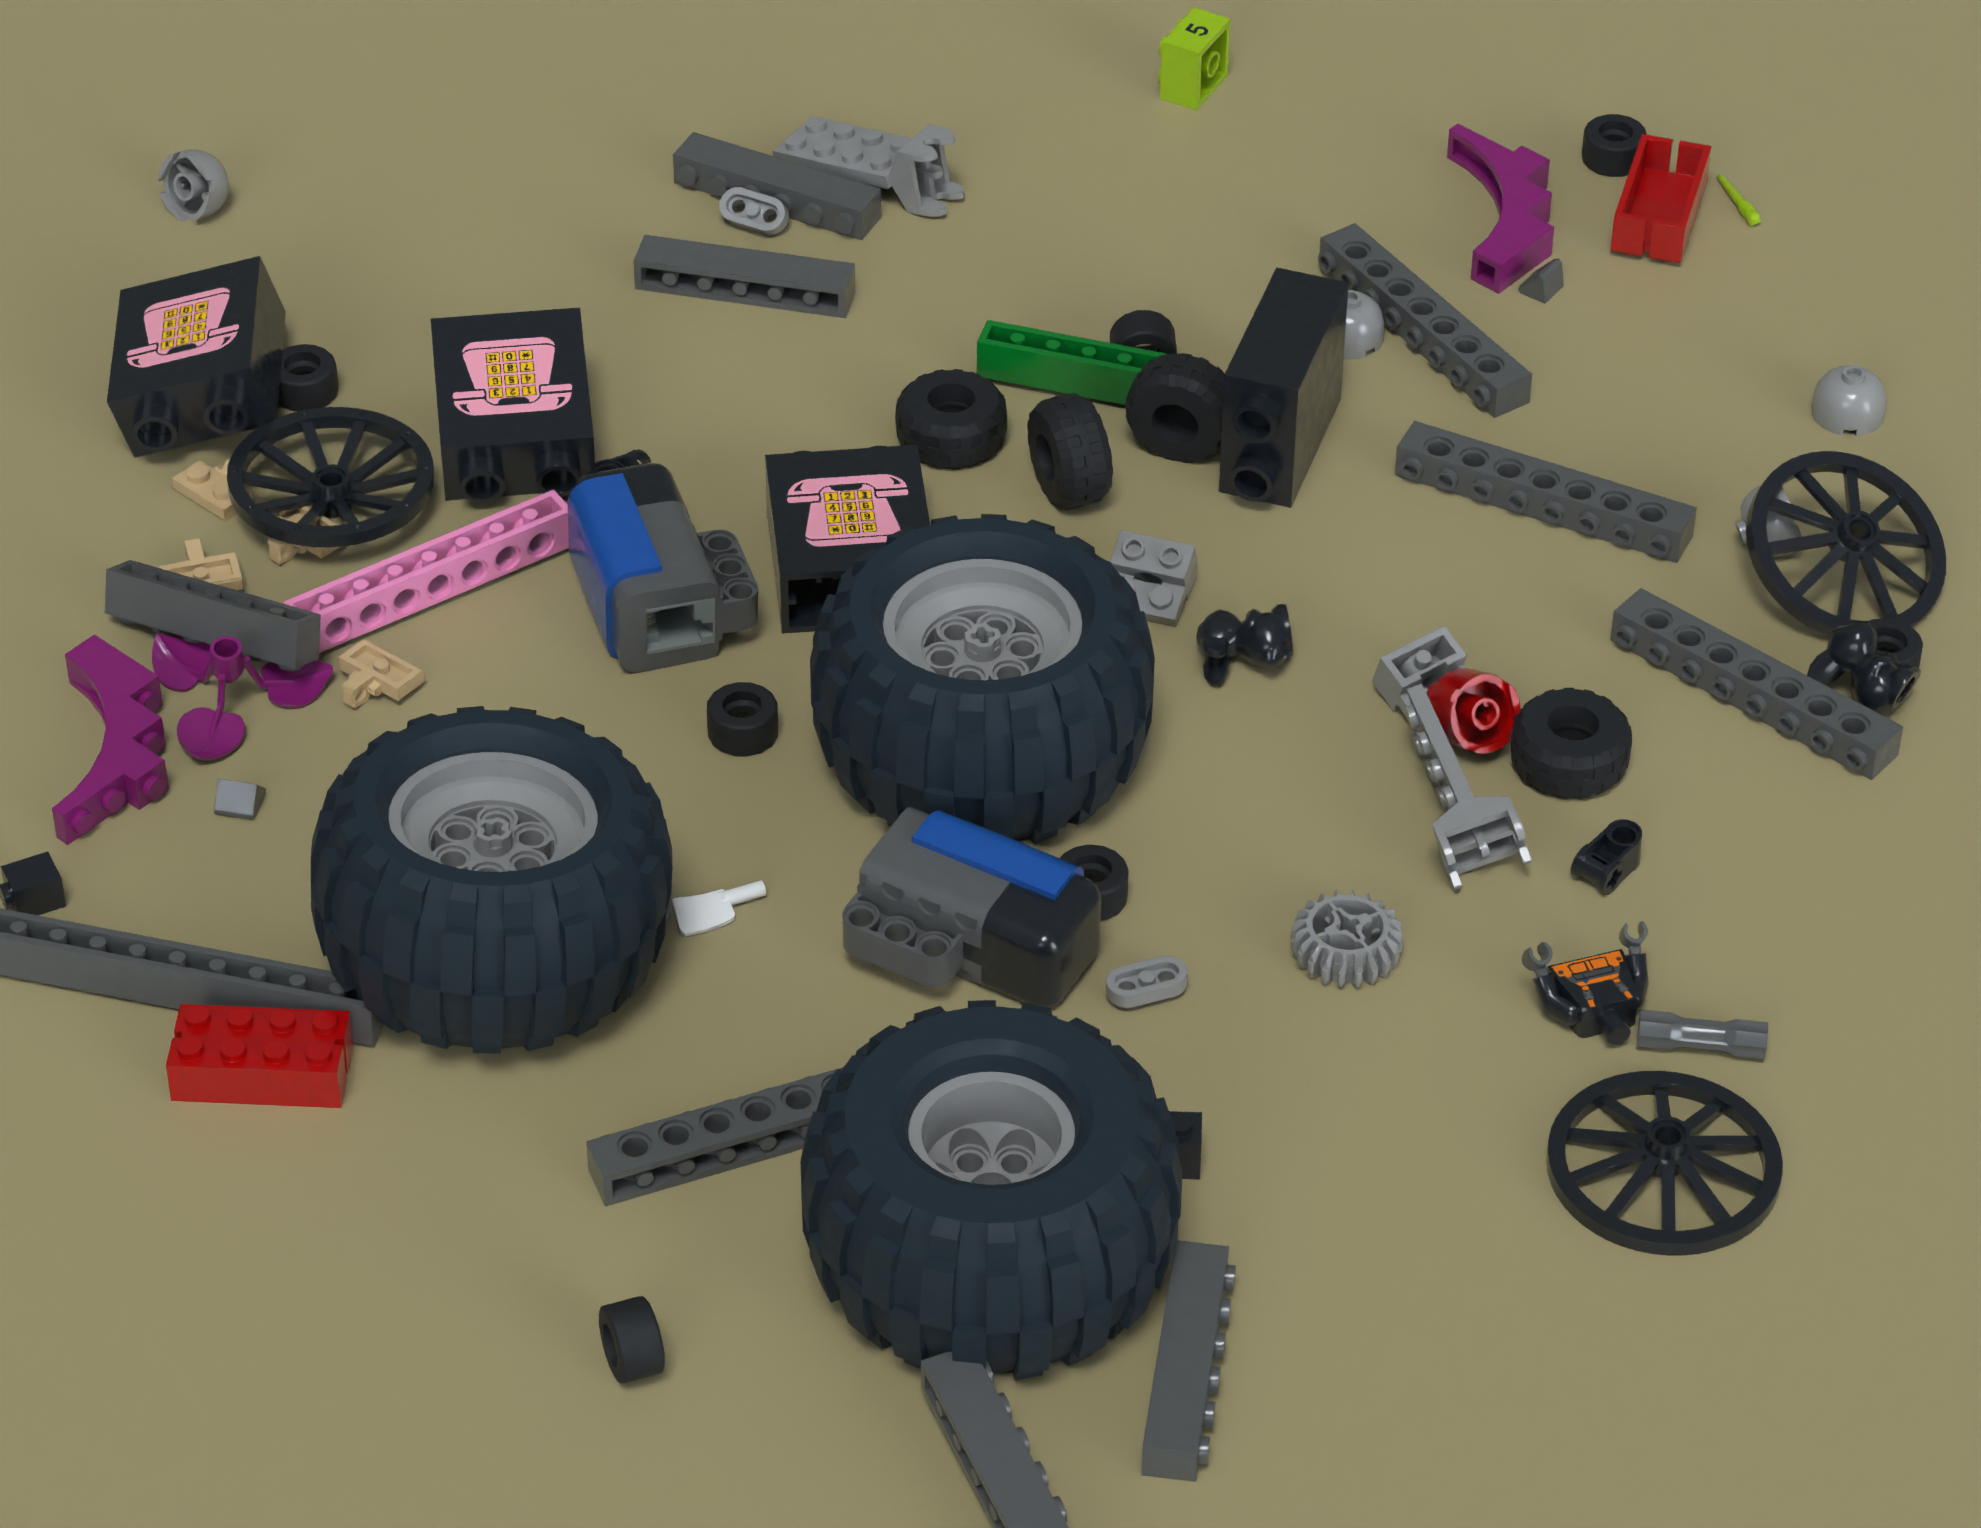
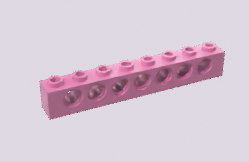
M553 489L282 603L321 614L319 653L569 548L568 504Z

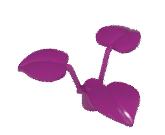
M157 633L152 648L154 673L159 676L160 683L170 690L179 692L189 691L199 681L203 683L208 682L212 674L218 679L216 712L205 707L195 708L185 713L177 724V738L180 745L192 758L195 757L199 760L222 758L236 750L244 738L245 725L243 718L235 713H223L226 683L235 682L242 675L244 668L259 688H268L269 700L273 704L284 708H301L311 704L322 693L333 674L332 665L316 660L304 665L302 669L297 671L283 670L279 668V664L268 662L262 667L261 678L251 664L250 656H243L241 642L231 636L219 637L211 645H208L204 642L192 643L185 641L183 638H174Z

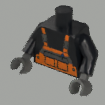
M1643 921L1638 924V939L1629 936L1627 923L1624 924L1619 932V940L1623 946L1628 948L1629 955H1625L1623 950L1619 949L1550 965L1547 969L1546 964L1551 961L1553 955L1549 944L1541 942L1537 946L1541 961L1534 957L1531 947L1526 949L1522 955V964L1528 970L1535 971L1536 977L1533 978L1544 1012L1557 1021L1569 1026L1578 1037L1588 1038L1604 1034L1607 1041L1612 1045H1618L1626 1041L1631 1034L1630 1027L1635 1024L1636 1012L1644 1005L1649 985L1646 953L1641 954L1640 946L1648 935V928Z

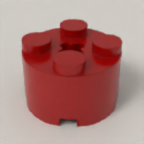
M1459 668L1442 676L1437 682L1431 684L1427 691V696L1451 746L1485 754L1499 750L1510 740L1509 734L1512 731L1514 719L1521 710L1520 701L1515 689L1500 677L1470 668Z

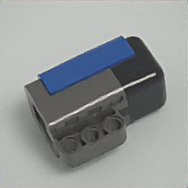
M648 463L588 473L579 477L574 482L568 499L570 557L607 650L614 658L619 659L621 666L626 671L644 672L711 659L719 652V641L723 640L724 633L746 630L756 625L758 621V585L737 537L727 530H711L697 533L690 521L687 508L672 473L665 466L659 463Z
M907 807L863 861L859 871L857 893L842 912L843 947L846 952L857 958L925 986H943L956 974L1023 1003L1053 1008L1065 998L1097 954L1100 946L1101 896L1096 883L1084 877V870L1077 865L940 810L928 814L913 807Z

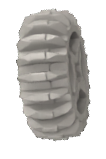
M1336 890L1332 897H1328L1320 893L1317 902L1307 900L1304 909L1298 910V914L1295 917L1294 925L1291 927V950L1293 957L1297 958L1299 969H1307L1310 978L1321 976L1324 985L1331 981L1338 982L1340 988L1345 983H1352L1358 989L1362 981L1374 985L1378 977L1387 978L1390 969L1396 968L1399 961L1400 952L1403 950L1401 921L1396 920L1393 909H1386L1384 900L1372 902L1370 894L1358 897L1353 890L1349 895H1341Z

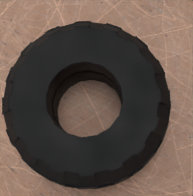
M1186 353L1165 354L1147 362L1136 375L1125 402L1126 419L1135 437L1155 455L1163 456L1167 460L1192 463L1214 457L1215 454L1221 451L1225 373L1218 366L1216 367L1209 363V360Z
M941 369L929 374L925 373L918 376L915 381H911L901 391L899 398H897L895 412L897 438L901 446L918 445L920 463L922 464L926 463L931 465V467L939 469H959L975 466L979 462L989 459L1005 441L1007 432L1006 399L993 382L972 371Z
M1076 393L1059 395L1040 401L1030 412L1027 422L1028 445L1036 478L1048 501L1065 510L1100 502L1109 492L1113 483L1112 454L1100 414L1096 411L1094 404Z
M1552 689L1545 691L1540 696H1535L1525 703L1514 719L1511 734V760L1514 768L1517 769L1520 776L1530 786L1536 787L1546 795L1551 794L1562 799H1585L1595 794L1599 795L1623 778L1626 768H1628L1632 747L1631 726L1625 714L1605 696H1599L1593 691L1586 689Z

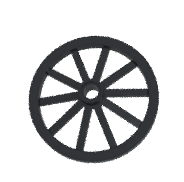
M350 407L307 409L269 421L241 441L228 463V494L233 508L249 526L278 541L299 546L322 548L357 545L395 532L413 520L423 510L434 488L433 458L427 444L420 435L406 424L390 416ZM316 429H351L337 465L327 464L315 431ZM365 431L393 441V443L363 465L349 473ZM303 432L316 470L312 473L272 444L288 436ZM404 450L411 456L417 469L363 481ZM262 453L301 482L246 471L252 461ZM415 482L411 491L402 501L365 495ZM244 485L296 494L297 496L255 503L247 493ZM354 505L386 512L359 522L351 508ZM312 506L298 523L272 514ZM322 516L328 518L340 517L344 525L316 526L314 524Z
M1837 451L1811 452L1794 457L1777 467L1762 483L1752 499L1746 520V540L1753 567L1774 600L1790 615L1806 626L1830 636L1837 627L1858 621L1851 620L1850 617L1859 560L1884 618L1899 620L1913 627L1928 613L1938 599L1946 575V551L1939 526L1928 506L1917 492L1886 467L1850 453ZM1834 472L1843 474L1847 513L1810 473ZM1796 478L1832 518L1779 500L1773 496L1781 486ZM1858 479L1872 484L1889 496L1870 514L1861 511ZM1899 505L1913 523L1918 534L1880 530L1878 522ZM1768 510L1828 532L1768 542L1766 529ZM1880 544L1923 549L1926 563L1925 580ZM1829 546L1831 550L1794 588L1783 576L1773 558V555ZM1875 559L1920 594L1916 602L1901 614H1897ZM1838 560L1845 562L1836 616L1809 602L1803 595Z
M1638 1071L1619 1074L1598 1081L1577 1093L1566 1103L1555 1118L1548 1139L1547 1172L1551 1186L1564 1208L1580 1224L1594 1234L1614 1244L1639 1252L1667 1256H1684L1706 1253L1727 1247L1743 1239L1759 1227L1770 1214L1779 1195L1783 1173L1782 1154L1778 1140L1765 1118L1751 1104L1733 1091L1717 1083L1689 1074L1670 1071ZM1654 1095L1656 1119L1648 1122L1617 1100L1632 1096ZM1668 1096L1686 1098L1706 1106L1685 1121L1671 1117ZM1600 1107L1637 1133L1575 1127L1587 1115ZM1721 1113L1734 1121L1748 1135L1691 1136ZM1567 1142L1632 1148L1572 1172L1569 1171L1566 1162L1565 1148ZM1702 1151H1758L1762 1161L1763 1181ZM1643 1161L1606 1211L1594 1204L1578 1187ZM1693 1165L1755 1194V1197L1745 1208L1731 1217ZM1680 1174L1717 1224L1699 1229L1676 1231L1675 1176ZM1652 1175L1661 1178V1230L1641 1227L1619 1219Z

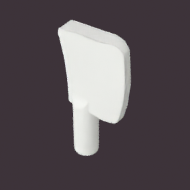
M759 880L725 891L720 889L705 894L672 899V908L679 933L685 937L697 935L733 922L735 920V912L732 906L766 896V888L763 881Z

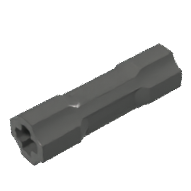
M1640 1009L1637 1046L1659 1049L1688 1047L1723 1051L1732 1056L1765 1059L1768 1022L1741 1019L1722 1022L1682 1018L1671 1012Z

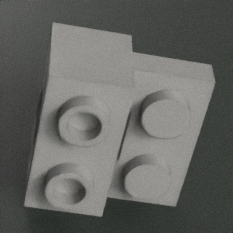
M1120 530L1110 562L1136 592L1140 611L1145 612L1147 621L1176 627L1184 601L1189 599L1198 570L1195 546Z
M1443 626L1381 657L1372 682L1392 710L1401 709L1407 717L1404 707L1411 705L1407 689L1422 684L1427 694L1430 685L1437 682L1448 672L1459 668H1467L1464 664L1467 655L1446 626Z

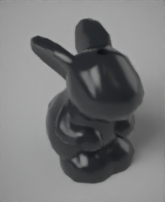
M1286 604L1276 605L1271 612L1261 613L1257 609H1251L1247 612L1243 621H1240L1229 611L1219 609L1209 614L1198 626L1196 634L1197 644L1205 655L1203 665L1204 677L1211 686H1220L1224 682L1229 671L1230 658L1236 655L1242 656L1260 668L1267 669L1280 667L1287 660L1288 656L1293 655L1292 634Z
M1858 620L1851 624L1839 626L1831 633L1827 649L1817 655L1810 664L1807 676L1826 685L1836 681L1845 671L1850 672L1855 701L1880 714L1889 709H1896L1905 700L1919 679L1921 670L1911 665L1898 667L1896 665L1898 661L1897 656L1891 652L1883 655L1879 654L1877 633L1873 625Z

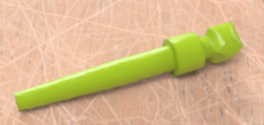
M1719 174L1717 176L1718 181L1738 206V211L1746 218L1749 225L1753 226L1761 223L1760 214L1749 201H1745L1722 174Z

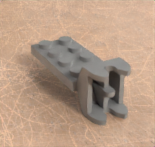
M812 116L772 151L774 157L860 183L889 189L892 186L907 212L920 216L936 217L945 215L947 208L938 199L956 200L965 197L963 187L958 183L950 181L944 145L955 143L954 133L947 128L928 124L910 139L907 136L892 135L876 129L870 130L853 126L850 123H839L826 120L823 117Z
M1419 684L1408 688L1407 692L1411 705L1404 708L1412 730L1417 728V732L1411 734L1414 746L1419 757L1427 756L1428 759L1424 760V766L1431 783L1437 782L1440 784L1439 787H1436L1438 798L1443 810L1449 809L1432 826L1442 865L1453 889L1462 887L1458 874L1514 854H1518L1523 865L1531 863L1532 859L1523 840L1526 838V835L1510 797H1473L1472 790L1423 685Z

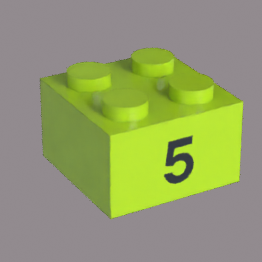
M1193 7L1184 18L1179 19L1176 27L1168 36L1165 35L1162 38L1158 50L1159 55H1161V68L1157 78L1160 84V99L1197 111L1228 76L1230 18Z

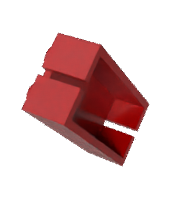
M1646 134L1641 135L1614 215L1610 250L1623 252L1627 255L1642 256L1643 252H1648L1651 258L1681 263L1707 183L1712 146L1680 141L1676 173H1672L1669 171L1673 139Z
M180 1004L174 1028L175 1038H172L166 1062L171 1101L342 1108L347 1082L346 1074L349 1072L354 1047L350 1011Z

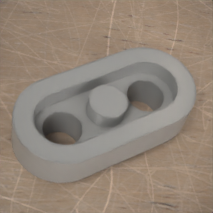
M734 187L727 190L720 199V212L731 224L766 235L778 234L788 224L789 212L785 205L777 198L745 188ZM745 204V209L741 213H736L737 207ZM771 214H777V217L773 222H767L768 217Z
M1161 956L1115 968L1108 974L1106 979V996L1111 1003L1123 1008H1132L1178 996L1187 986V967L1178 958Z

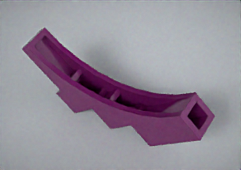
M1457 123L1449 129L1447 158L1466 169L1483 184L1493 198L1500 216L1490 235L1473 250L1470 279L1500 294L1552 255L1554 226L1548 224L1552 192L1546 190L1550 159L1524 146L1511 151Z
M95 634L65 654L69 684L89 699L102 717L106 728L101 751L89 773L74 791L52 808L56 837L66 845L89 832L93 827L119 811L127 803L140 810L169 790L165 760L157 755L159 751L166 747L162 717L154 713L163 706L159 676Z

